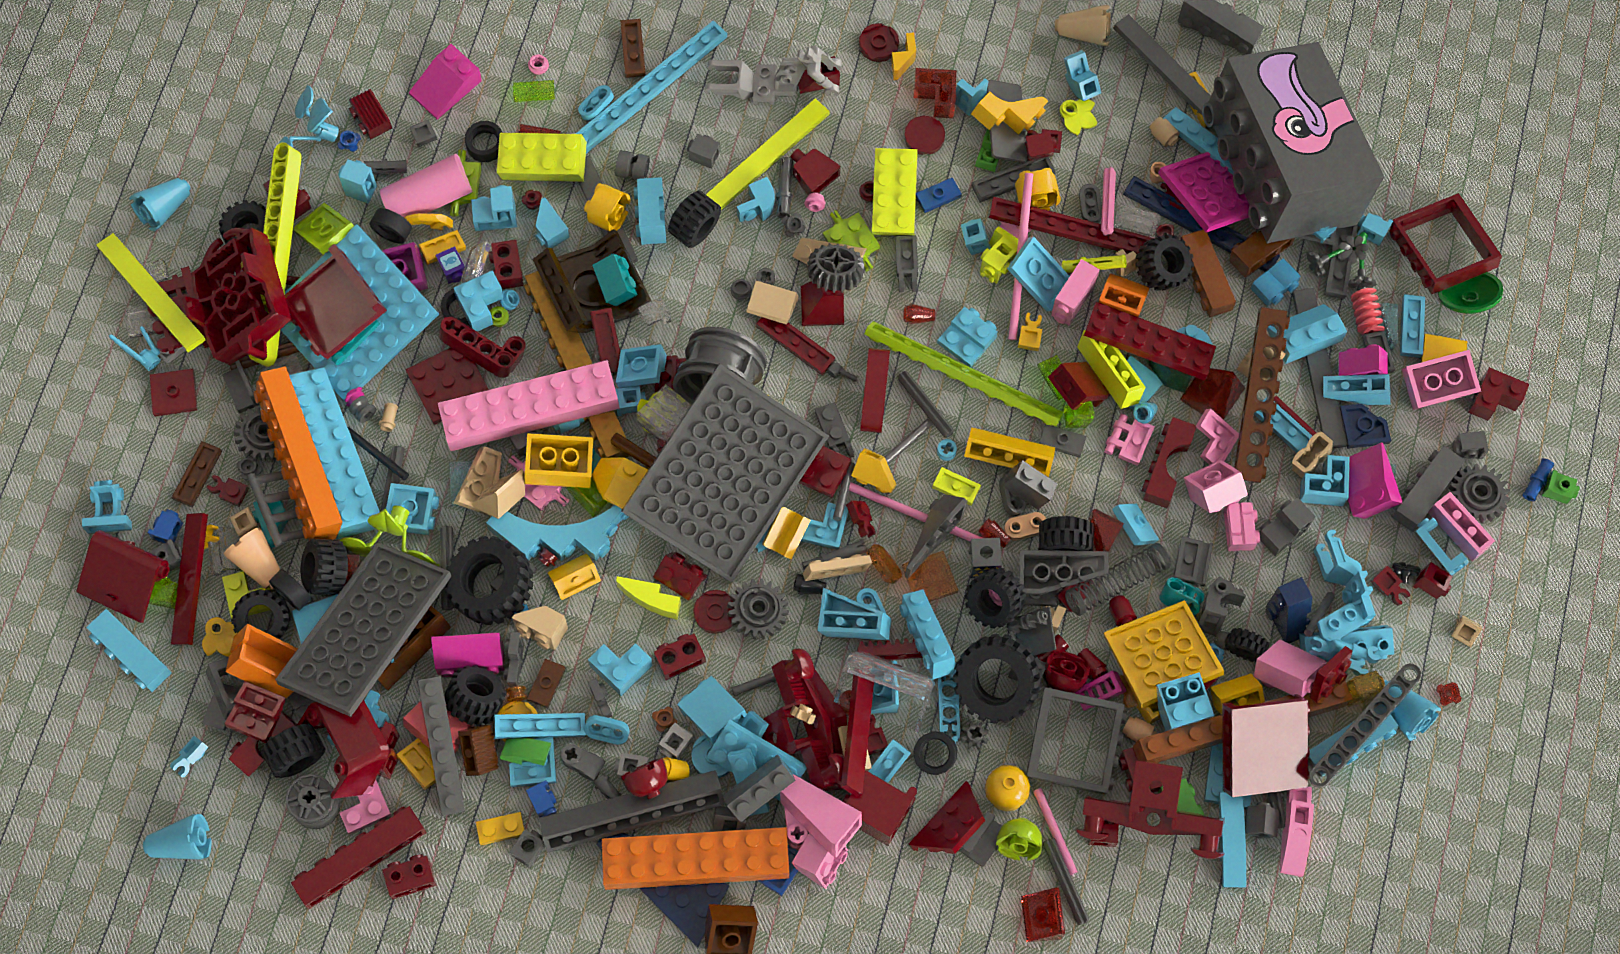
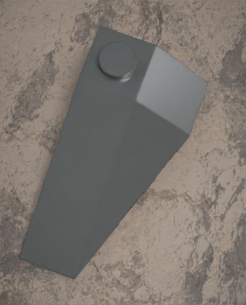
M944 494L940 500L935 499L929 507V515L906 568L905 577L907 579L962 520L968 500Z
M1020 550L1019 584H1023L1024 589L1022 591L1026 592V594H1044L1109 574V551Z

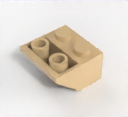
M547 606L520 612L512 617L516 631H518L517 633H520L521 637L526 640L531 638L537 641L536 644L545 650L550 648L555 651L568 630L565 616Z

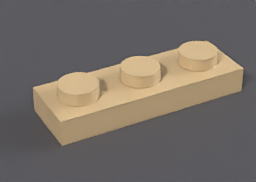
M861 554L845 559L836 557L825 562L816 560L808 564L803 572L805 581L862 573L866 572L872 561L870 555L861 556Z

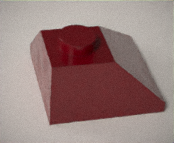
M812 281L800 286L802 326L844 325V291L843 293L839 290H836L835 293L832 290L825 292L824 287L818 288L817 284H813Z

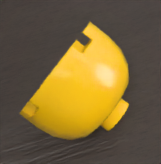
M999 766L986 779V797L999 810H1016L1029 797V778L1017 766Z

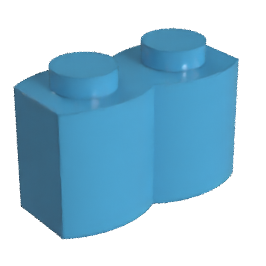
M1283 258L1252 283L1250 289L1267 307L1272 303L1276 305L1284 298V293L1287 291L1291 293L1300 285L1298 282L1301 276Z

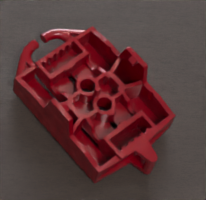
M252 227L250 229L232 228L223 233V237L230 241L222 246L223 241L220 238L214 240L207 249L200 267L191 273L195 298L187 296L182 298L187 318L203 327L213 358L228 365L248 354L265 360L267 358V341L291 320L268 236ZM247 246L251 248L252 254L248 252ZM261 295L265 298L268 312L264 309Z

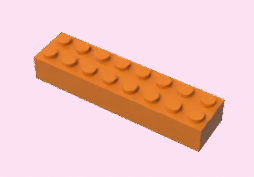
M285 366L260 372L259 379L256 381L254 399L256 403H260L262 421L266 422L269 428L267 429L268 438L271 442H274V453L277 461H281L283 479L287 480L290 486L288 487L291 500H295L297 518L301 519L304 525L302 527L303 535L309 541L310 539L334 540L337 538L341 528L342 519L287 368Z
M787 827L602 839L603 885L605 890L788 879Z

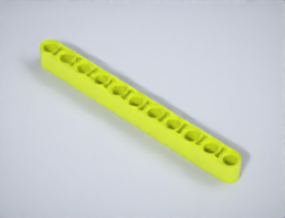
M282 142L275 147L273 152L263 233L268 236L285 295L301 153L287 143ZM261 295L264 309L268 312L265 298ZM280 330L267 341V358L265 360L249 355V358L265 367L272 366L277 359Z

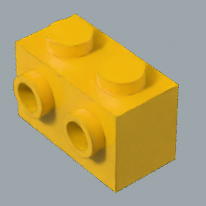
M1252 673L1210 687L1213 706L1221 715L1222 703L1231 702L1236 706L1265 702L1262 685Z

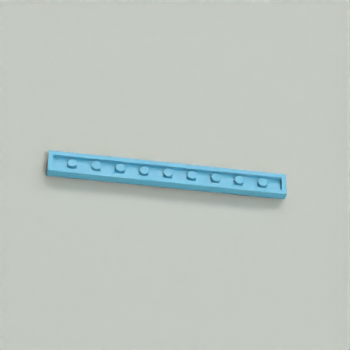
M713 20L580 129L576 134H582L587 141L586 154L727 38V32Z
M1177 107L1163 118L1167 119L1180 132L1179 137L1199 152H1209L1212 159L1219 160L1220 165L1228 167L1227 171L1233 175L1234 171L1229 160L1224 161L1219 155L1218 138ZM1337 227L1321 228L1312 235L1318 237L1321 240L1320 243L1323 244L1324 240L1329 238Z

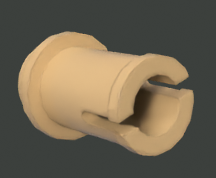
M385 403L382 420L379 421L381 430L391 432L395 428L396 424L394 421L398 410L396 404Z

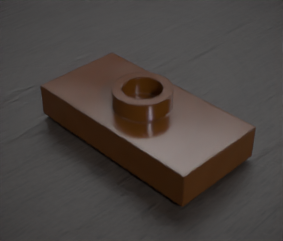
M545 659L527 700L549 708L566 667Z

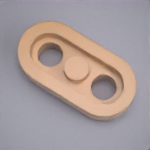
M1033 512L1010 518L1005 523L1004 533L1008 539L1013 541L1038 536L1039 525H1035L1033 520L1041 522L1046 517L1042 513ZM1017 525L1020 529L1013 530L1012 526Z

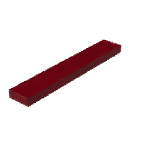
M205 513L186 514L171 645L175 646L193 645L208 514Z
M857 668L853 672L841 788L856 797L863 795L875 677L861 668Z

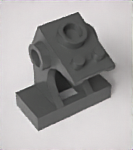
M1221 576L1210 585L1205 596L1200 618L1197 622L1202 632L1213 636L1220 631L1228 612L1227 608L1220 605L1228 603L1241 607L1246 597L1241 588L1237 589L1230 581L1223 579Z

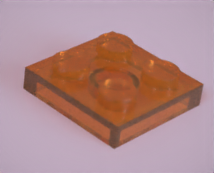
M944 551L929 555L908 579L906 578L911 592L923 589L929 602L958 593V587ZM909 562L902 564L904 574Z

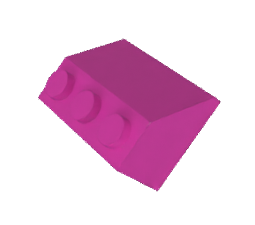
M500 633L431 637L434 666L437 674L441 675V677H452L457 669L464 668L467 665L470 667L473 665L479 668L484 667L495 674H498L499 671H505L504 644Z

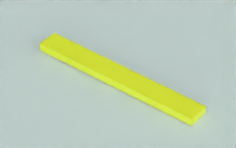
M815 98L706 195L719 204L722 210L743 192L749 184L753 183L829 116L830 111Z
M114 233L96 244L102 254L188 353L206 341L199 330Z

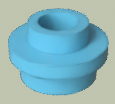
M509 289L502 291L504 298L500 300L501 305L506 310L515 309L520 301L517 292Z

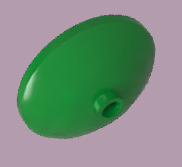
M1486 272L1438 292V298L1445 307L1454 312L1476 314L1487 311L1500 302L1503 297V285L1495 275Z

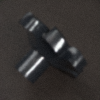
M1395 562L1392 564L1394 572L1401 574L1400 579L1404 584L1408 583L1409 576H1418L1421 571L1419 566L1406 565L1405 562Z

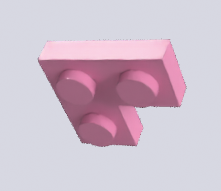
M1206 409L1196 427L1210 439L1200 457L1211 465L1219 460H1226L1239 438V433L1212 409Z
M375 780L373 787L368 786L363 795H358L360 804L340 812L349 835L392 816L377 780Z

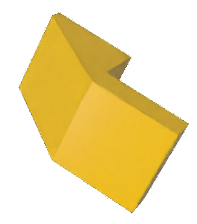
M914 32L906 33V51L892 52L893 80H898L915 61L916 44Z

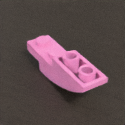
M1312 787L1287 790L1285 828L1282 831L1280 873L1298 877L1304 876L1313 822L1314 804H1311Z

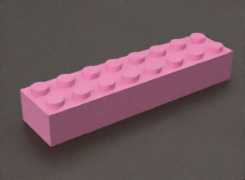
M608 360L438 403L450 451L620 409Z

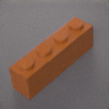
M1204 230L1183 235L1181 239L1185 241V246L1190 247V254H1193L1191 259L1194 262V267L1191 268L1193 271L1191 275L1194 280L1193 287L1195 292L1199 293L1201 297L1203 311H1207L1209 318L1232 311L1236 300L1208 234Z

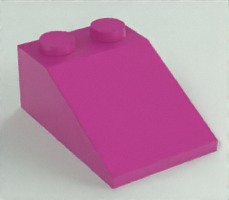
M450 44L434 58L409 91V95L438 120L482 81L480 70L455 46Z
M1383 443L1349 456L1348 503L1354 517L1366 519L1403 503Z

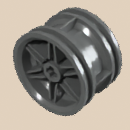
M722 327L700 328L695 330L689 338L685 349L686 361L682 362L678 367L673 381V388L677 396L685 404L691 406L719 363L754 386L762 380L767 366V356L755 341L737 331Z

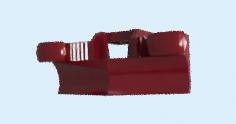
M793 649L791 651L794 657L792 660H781L772 666L785 706L763 718L769 725L761 738L789 755L800 750L812 785L823 791L843 790L841 788L844 754L838 728L848 726L847 715L815 670L809 653L804 649ZM800 704H803L813 709L811 713L816 716L818 725L815 728L814 722L813 724H808L803 721L808 737L794 740L787 718H796L790 714L793 705L799 707ZM774 733L776 734V737H777L776 743L773 741V734H774Z
M1136 760L1131 802L1095 799L1089 795L1084 799L1082 814L1085 815L1084 829L1077 828L1076 832L1086 839L1102 840L1107 838L1110 834L1102 832L1104 820L1150 835H1200L1199 848H1190L1195 855L1206 859H1217L1225 854L1224 852L1217 851L1225 817L1213 818L1202 816V814L1177 811L1183 767ZM1157 780L1162 783L1163 790L1161 793L1156 794L1150 790L1152 781ZM1150 813L1159 815L1160 823L1158 825L1152 826L1148 823L1147 816Z

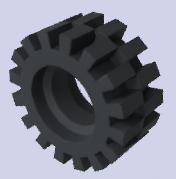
M1233 628L1225 647H1227L1226 649L1231 654H1236L1238 658L1242 657L1243 660L1248 659L1250 662H1256L1257 658L1268 650L1269 642H1267L1266 638H1262L1260 634L1256 635V632H1249V630H1243L1242 628Z

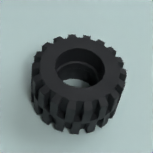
M695 191L686 197L673 213L669 222L668 232L688 248H693L700 244L714 229L721 214V206L702 191Z
M243 200L241 204L235 202L234 207H227L228 212H223L221 215L222 220H219V231L226 244L230 240L227 241L223 237V233L232 228H241L246 224L254 223L258 225L256 230L263 233L266 209L261 203L257 205L256 201L248 203L247 200ZM247 246L248 252L252 254L251 248Z
M1171 234L1162 235L1143 243V246H1140L1138 249L1140 253L1136 254L1138 262L1135 263L1139 269L1137 271L1138 276H1142L1141 281L1143 283L1147 282V287L1154 288L1157 291L1174 288L1187 282L1188 276H1191L1193 272L1191 268L1194 267V262L1191 261L1193 254L1189 252L1191 250L1190 247L1185 246L1183 239L1179 240L1178 236H1172ZM1162 255L1166 258L1168 263L1167 271L1165 270L1161 262Z
M1056 516L1044 519L1039 524L1038 550L1094 551V524L1074 516Z
M310 539L304 548L300 565L301 581L304 589L309 594H339L344 587L348 573V557L343 542L339 540Z
M996 567L987 569L967 586V593L964 599L968 601L965 605L966 608L970 609L968 612L970 616H975L974 620L977 623L981 621L984 627L990 625V628H996L997 626L1000 628L1022 612V608L1026 603L1023 600L1026 598V592L1022 591L1024 586L1019 584L1018 581L1020 579L1017 576H1012L1013 572H1005V568H999L998 570ZM989 589L999 595L1002 606L992 601Z
M259 589L245 594L236 602L231 614L233 615L231 624L234 625L233 630L235 633H238L247 624L250 625L248 613L256 605H265L274 614L273 625L263 632L280 639L287 631L291 617L289 616L290 609L287 607L286 601L279 594L273 593L271 590Z
M467 665L464 668H459L453 674L444 694L445 703L447 704L446 709L452 712L451 715L453 717L459 718L461 722H467L468 725L476 724V726H481L482 723L485 725L489 724L490 721L494 720V715L498 714L505 699V685L501 683L500 677H496L495 673L488 671L487 668H479L476 665L472 667Z
M301 724L277 734L263 747L261 753L274 777L285 778L296 775L311 767L323 756L326 748L313 725Z

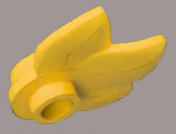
M213 617L207 621L205 625L206 635L202 640V648L207 656L212 655L216 651L226 657L232 654L230 650L233 638L237 633L234 632V625L231 622L226 623L220 617ZM214 624H219L221 626V630L219 632H214L212 630V626Z

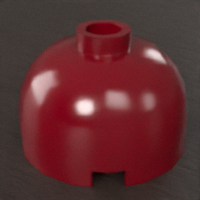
M1055 652L1051 653L1047 657L1044 678L1046 683L1055 690L1069 693L1078 692L1088 679L1090 673L1089 666L1086 668L1084 665L1085 661L1075 654L1061 652L1060 655H1054Z
M663 758L645 763L633 770L632 773L629 771L620 777L627 791L637 797L647 796L648 799H651L661 794L659 789L665 786L668 780V771Z

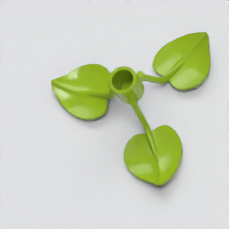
M393 506L390 514L384 509L368 517V523L379 530L370 543L365 544L362 540L351 537L339 539V541L343 542L345 548L352 553L367 557L372 550L371 547L381 534L387 532L392 535L402 536V552L438 567L441 565L420 551L408 550L406 548L408 525L405 523L410 512L401 506Z

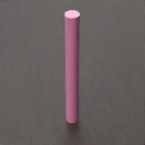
M1042 788L1033 791L1067 869L1070 875H1073L1078 871Z

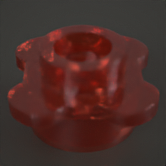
M1451 682L1445 686L1442 684L1437 686L1436 691L1440 695L1441 705L1447 706L1449 703L1458 704L1461 702L1462 698L1456 683Z

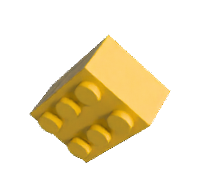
M527 433L524 484L590 488L593 437Z

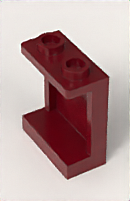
M1087 362L1061 363L1048 376L1072 410H1077L1087 401H1090L1094 407H1099L1111 395Z

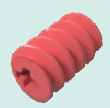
M1374 288L1360 289L1351 295L1352 308L1355 310V322L1358 326L1357 332L1362 335L1385 331L1384 326H1378L1383 323V319L1377 318L1381 316L1382 312L1376 310L1380 307V304L1373 303L1378 300L1377 295H1371L1377 291Z

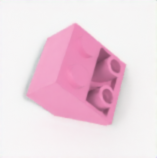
M809 833L792 864L799 872L826 889L828 884L834 881L839 865L845 862L848 849L845 846L835 858Z

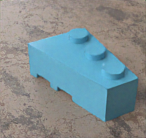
M662 177L637 179V187H633L634 199H638V206H635V218H639V224L636 225V237H641V245L666 243Z
M823 588L817 631L826 637L889 640L892 618L882 611Z

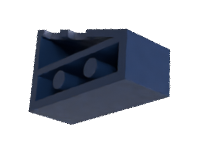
M1303 577L1279 586L1265 609L1267 617L1270 621L1273 620L1283 641L1289 644L1299 640V633H1304L1306 625L1310 622L1307 614L1311 612L1312 595Z

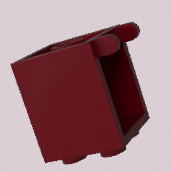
M865 771L863 795L856 797L853 794L847 793L842 802L862 812V826L859 828L861 831L889 846L915 802L917 789L910 787L905 794L872 773Z

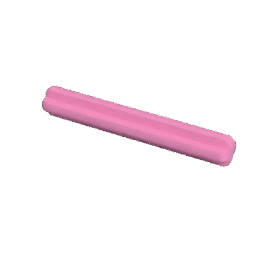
M1113 167L1105 168L1103 172L1101 231L1103 235L1112 234L1114 228L1116 171H1114Z

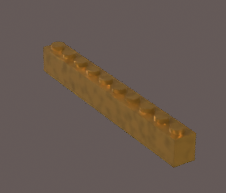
M535 271L525 275L526 284L523 287L527 296H532L534 300L531 304L535 314L540 313L542 318L539 320L543 332L548 331L550 337L547 340L551 349H556L558 353L555 357L559 367H564L566 371L592 364L579 333L566 330L539 272ZM614 410L583 418L584 422H589L591 426L588 431L590 436L593 437V441L597 440L599 444L597 451L601 458H626L630 456L611 444V438L615 433H619L626 438Z

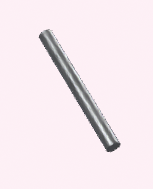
M929 418L884 456L887 464L893 461L933 425Z

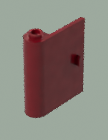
M98 530L90 540L76 593L139 623H143L154 584L167 577L170 570L169 563L109 533Z

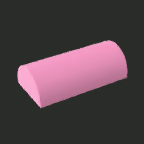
M457 154L451 155L380 189L381 199L385 208L396 212L402 217L418 213L427 214L473 192L460 157Z

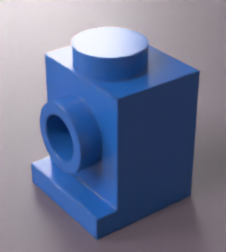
M169 509L162 511L160 516L156 517L153 530L149 529L147 532L151 539L163 544L167 543L170 539L175 542L183 525L178 516L179 514Z
M547 780L526 790L539 818L557 813L553 805L557 801L551 790L547 792L550 789Z

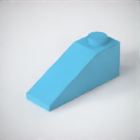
M1389 374L1323 376V397L1365 405H1391Z

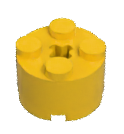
M1050 168L1032 172L1023 171L1019 174V178L1015 183L1019 203L1022 204L1025 173H1032L1033 183L1030 206L1050 211L1052 205L1055 204V207L1059 205L1061 197L1056 176Z
M597 184L592 199L588 200L584 207V212H587L588 222L609 232L613 229L617 231L623 225L629 211H626L625 208L626 204L630 205V195L609 185Z

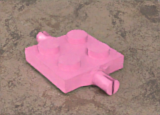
M515 455L511 456L512 459H509L508 463L513 465L517 471L523 469L525 473L526 461L522 462ZM525 484L524 498L541 511L554 499L563 507L570 501V499L560 493L563 486Z

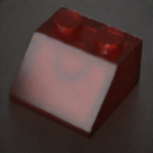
M1210 368L1205 381L1195 377L1180 400L1202 415L1206 409H1212L1224 420L1245 387L1233 371Z

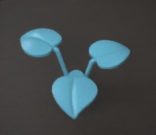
M307 85L300 95L295 107V115L299 119L304 114L310 117L307 130L313 132L316 136H290L289 139L284 136L279 143L285 142L293 147L292 142L294 140H316L319 142L321 139L330 142L336 140L339 131L338 127L324 121L333 113L326 101L318 98L309 112V108L313 103V90L311 86Z

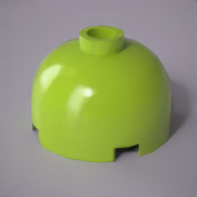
M1012 819L1005 822L1000 828L996 846H999L998 851L1007 858L1020 861L1019 856L1028 857L1027 861L1033 860L1041 854L1042 834L1040 829L1028 819Z

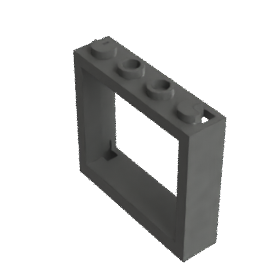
M1045 687L1042 693L1026 773L1027 777L1104 795L1108 793V790L1112 791L1114 777H1111L1112 768L1117 767L1119 755L1115 754L1116 747L1121 746L1123 733L1119 732L1121 723L1125 724L1127 711L1124 710L1125 704ZM1052 697L1115 710L1101 785L1037 771Z

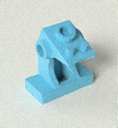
M112 480L94 482V486H90L91 503H95V515L93 518H82L83 529L88 534L95 533L98 530L104 532L132 530V521L127 515H121V501L124 500L123 488H120L119 484H112ZM104 503H113L112 514H103Z

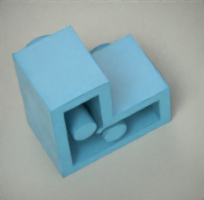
M499 185L495 188H490L491 198L479 197L471 200L475 231L517 227L516 206L511 186Z
M492 270L454 287L456 299L470 327L476 332L493 325L492 316L487 305L504 298L502 288Z
M1327 455L1323 462L1322 475L1305 473L1300 482V500L1303 503L1344 506L1349 498L1350 457Z
M636 643L620 659L605 644L588 659L590 667L620 696L653 666L651 657Z

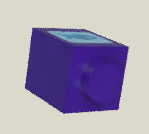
M455 246L436 254L437 262L448 284L460 282L464 277L468 276L465 265Z

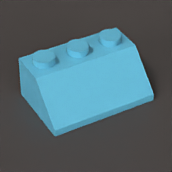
M1322 304L1290 317L1288 330H1284L1283 337L1287 339L1286 348L1283 351L1286 354L1283 358L1284 363H1290L1342 342L1347 330L1338 313ZM1273 326L1267 327L1270 336L1275 337L1277 335L1276 328Z

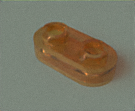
M873 544L867 550V555H870L872 565L880 573L883 581L895 584L902 577L900 568L885 548L879 544Z

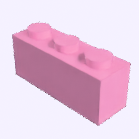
M1451 492L1436 502L1428 512L1472 562L1495 542Z

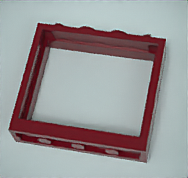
M1459 193L1393 219L1389 230L1390 237L1397 242L1402 255L1407 257L1412 270L1417 272L1423 286L1428 288L1431 294L1498 268L1502 258L1501 253ZM1452 213L1483 260L1436 278L1405 231Z

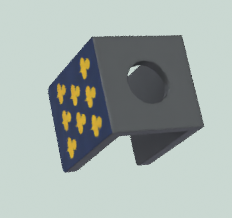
M1000 538L971 539L968 550L969 554H972L973 562L970 578H976L987 569L996 567L998 570L1002 567ZM993 553L992 557L990 558H983L980 555Z

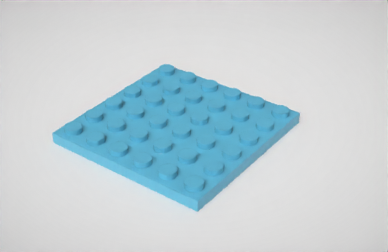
M358 224L336 246L346 254L387 309L385 313L377 318L380 325L340 365H336L332 361V357L327 360L321 354L317 356L309 347L312 345L309 340L306 341L300 335L299 331L301 328L295 326L291 321L280 329L315 369L325 367L332 388L344 401L350 390L363 387L440 314ZM330 251L325 253L287 289L285 294L332 256Z

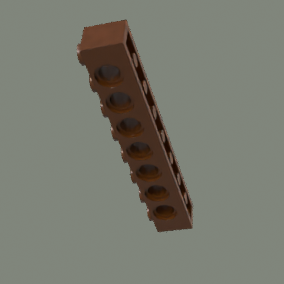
M1265 307L1258 309L1234 468L1242 473L1243 480L1247 482L1261 483V479L1266 477L1267 467L1264 466V460L1268 458L1270 452V445H1267L1268 436H1272L1273 424L1270 421L1271 415H1275L1277 403L1273 401L1275 393L1278 394L1280 387L1277 375L1283 368V360L1280 359L1281 351H1285L1287 339L1283 338L1284 330H1288L1290 317H1287V311ZM1268 326L1276 328L1277 335L1275 337L1268 336L1266 332ZM1265 347L1273 350L1274 355L1271 359L1264 356L1263 350ZM1261 369L1269 370L1270 378L1268 380H1263L1260 377ZM1259 390H1264L1267 394V399L1264 402L1257 399V392ZM1256 411H1260L1264 416V420L1261 423H1257L1253 419ZM1253 432L1258 433L1261 438L1257 445L1250 441V435ZM1249 454H1254L1257 457L1256 465L1250 466L1247 463V456Z

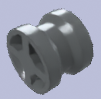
M365 396L358 397L349 407V411L357 415V420L360 423H364L372 418L377 410L374 405L368 403V399Z

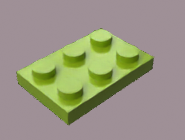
M324 202L294 226L293 231L324 255L333 244L336 245L345 238L354 225Z

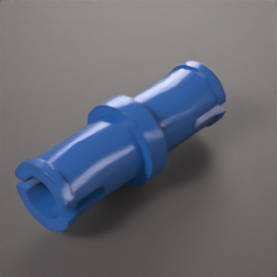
M1541 459L1537 470L1531 474L1530 482L1522 494L1525 499L1531 502L1536 500L1542 486L1546 485L1547 477L1554 467V463L1551 460Z

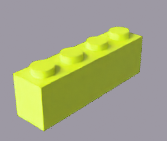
M1084 330L1077 348L1120 409L1138 404L1146 387L1118 348L1083 336Z

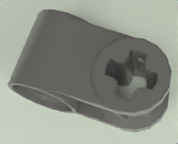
M574 744L566 745L561 752L562 762L567 768L593 782L597 779L606 762L598 755ZM575 752L576 759L568 760L567 754L571 755Z

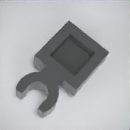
M596 678L588 681L589 688L602 716L612 717V712L605 699L608 693L604 684H599Z

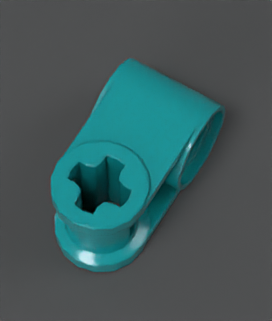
M1175 577L1167 579L1159 595L1160 601L1166 606H1172L1184 600L1188 607L1192 604L1190 610L1193 615L1199 613L1200 604L1205 598L1204 592L1201 589Z

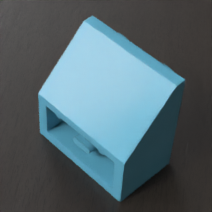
M1200 672L1156 685L1158 710L1165 731L1214 716Z

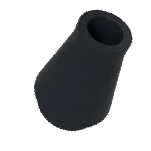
M797 573L793 591H797L798 594L822 595L823 588H826L827 583L818 579L805 581L803 573Z

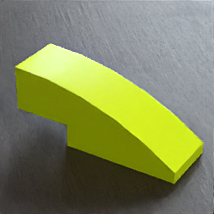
M617 576V587L638 605L661 616L675 620L678 619L681 605L680 597L662 594L660 584Z

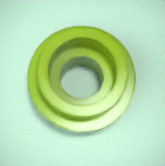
M496 306L489 310L493 321L492 326L502 327L508 322L509 314L504 307ZM498 313L502 314V316H501L500 318H495V317H494L495 314H498Z

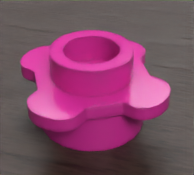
M362 387L354 388L347 393L345 402H347L346 405L348 407L358 397L365 396Z

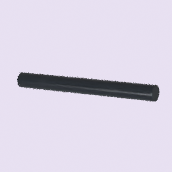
M348 427L351 438L356 444L402 480H406L409 477V473Z

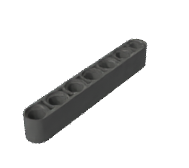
M1405 664L1310 772V782L1314 787L1325 788L1417 685L1421 677V671L1417 665ZM1406 670H1413L1417 677L1412 681L1407 680L1404 677V672ZM1391 687L1400 688L1401 696L1397 698L1390 696L1388 690ZM1376 704L1385 705L1386 713L1382 715L1375 713L1373 707ZM1366 720L1370 722L1371 730L1367 732L1361 731L1358 726L1361 721ZM1346 738H1354L1357 743L1356 747L1353 749L1346 748L1343 744ZM1336 754L1341 757L1342 762L1338 766H1333L1329 763L1328 758ZM1321 771L1326 774L1327 779L1323 783H1317L1313 779V775Z

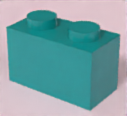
M611 254L593 264L606 303L618 306L637 295L635 290L636 283L629 274V265L624 257Z

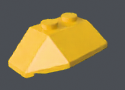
M625 457L601 458L591 477L595 481L602 499L623 509L648 469Z

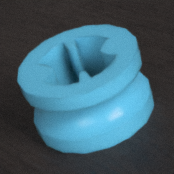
M944 439L938 444L937 455L940 459L949 461L955 457L957 451L955 442L950 439ZM946 446H949L950 451L947 454L943 453Z

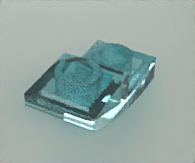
M471 461L449 462L452 506H459L454 504V501L471 467Z

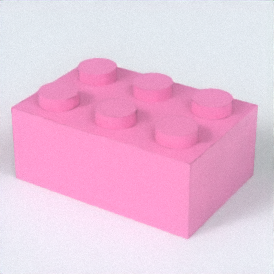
M1470 350L1410 365L1402 369L1413 410L1469 396L1481 391Z

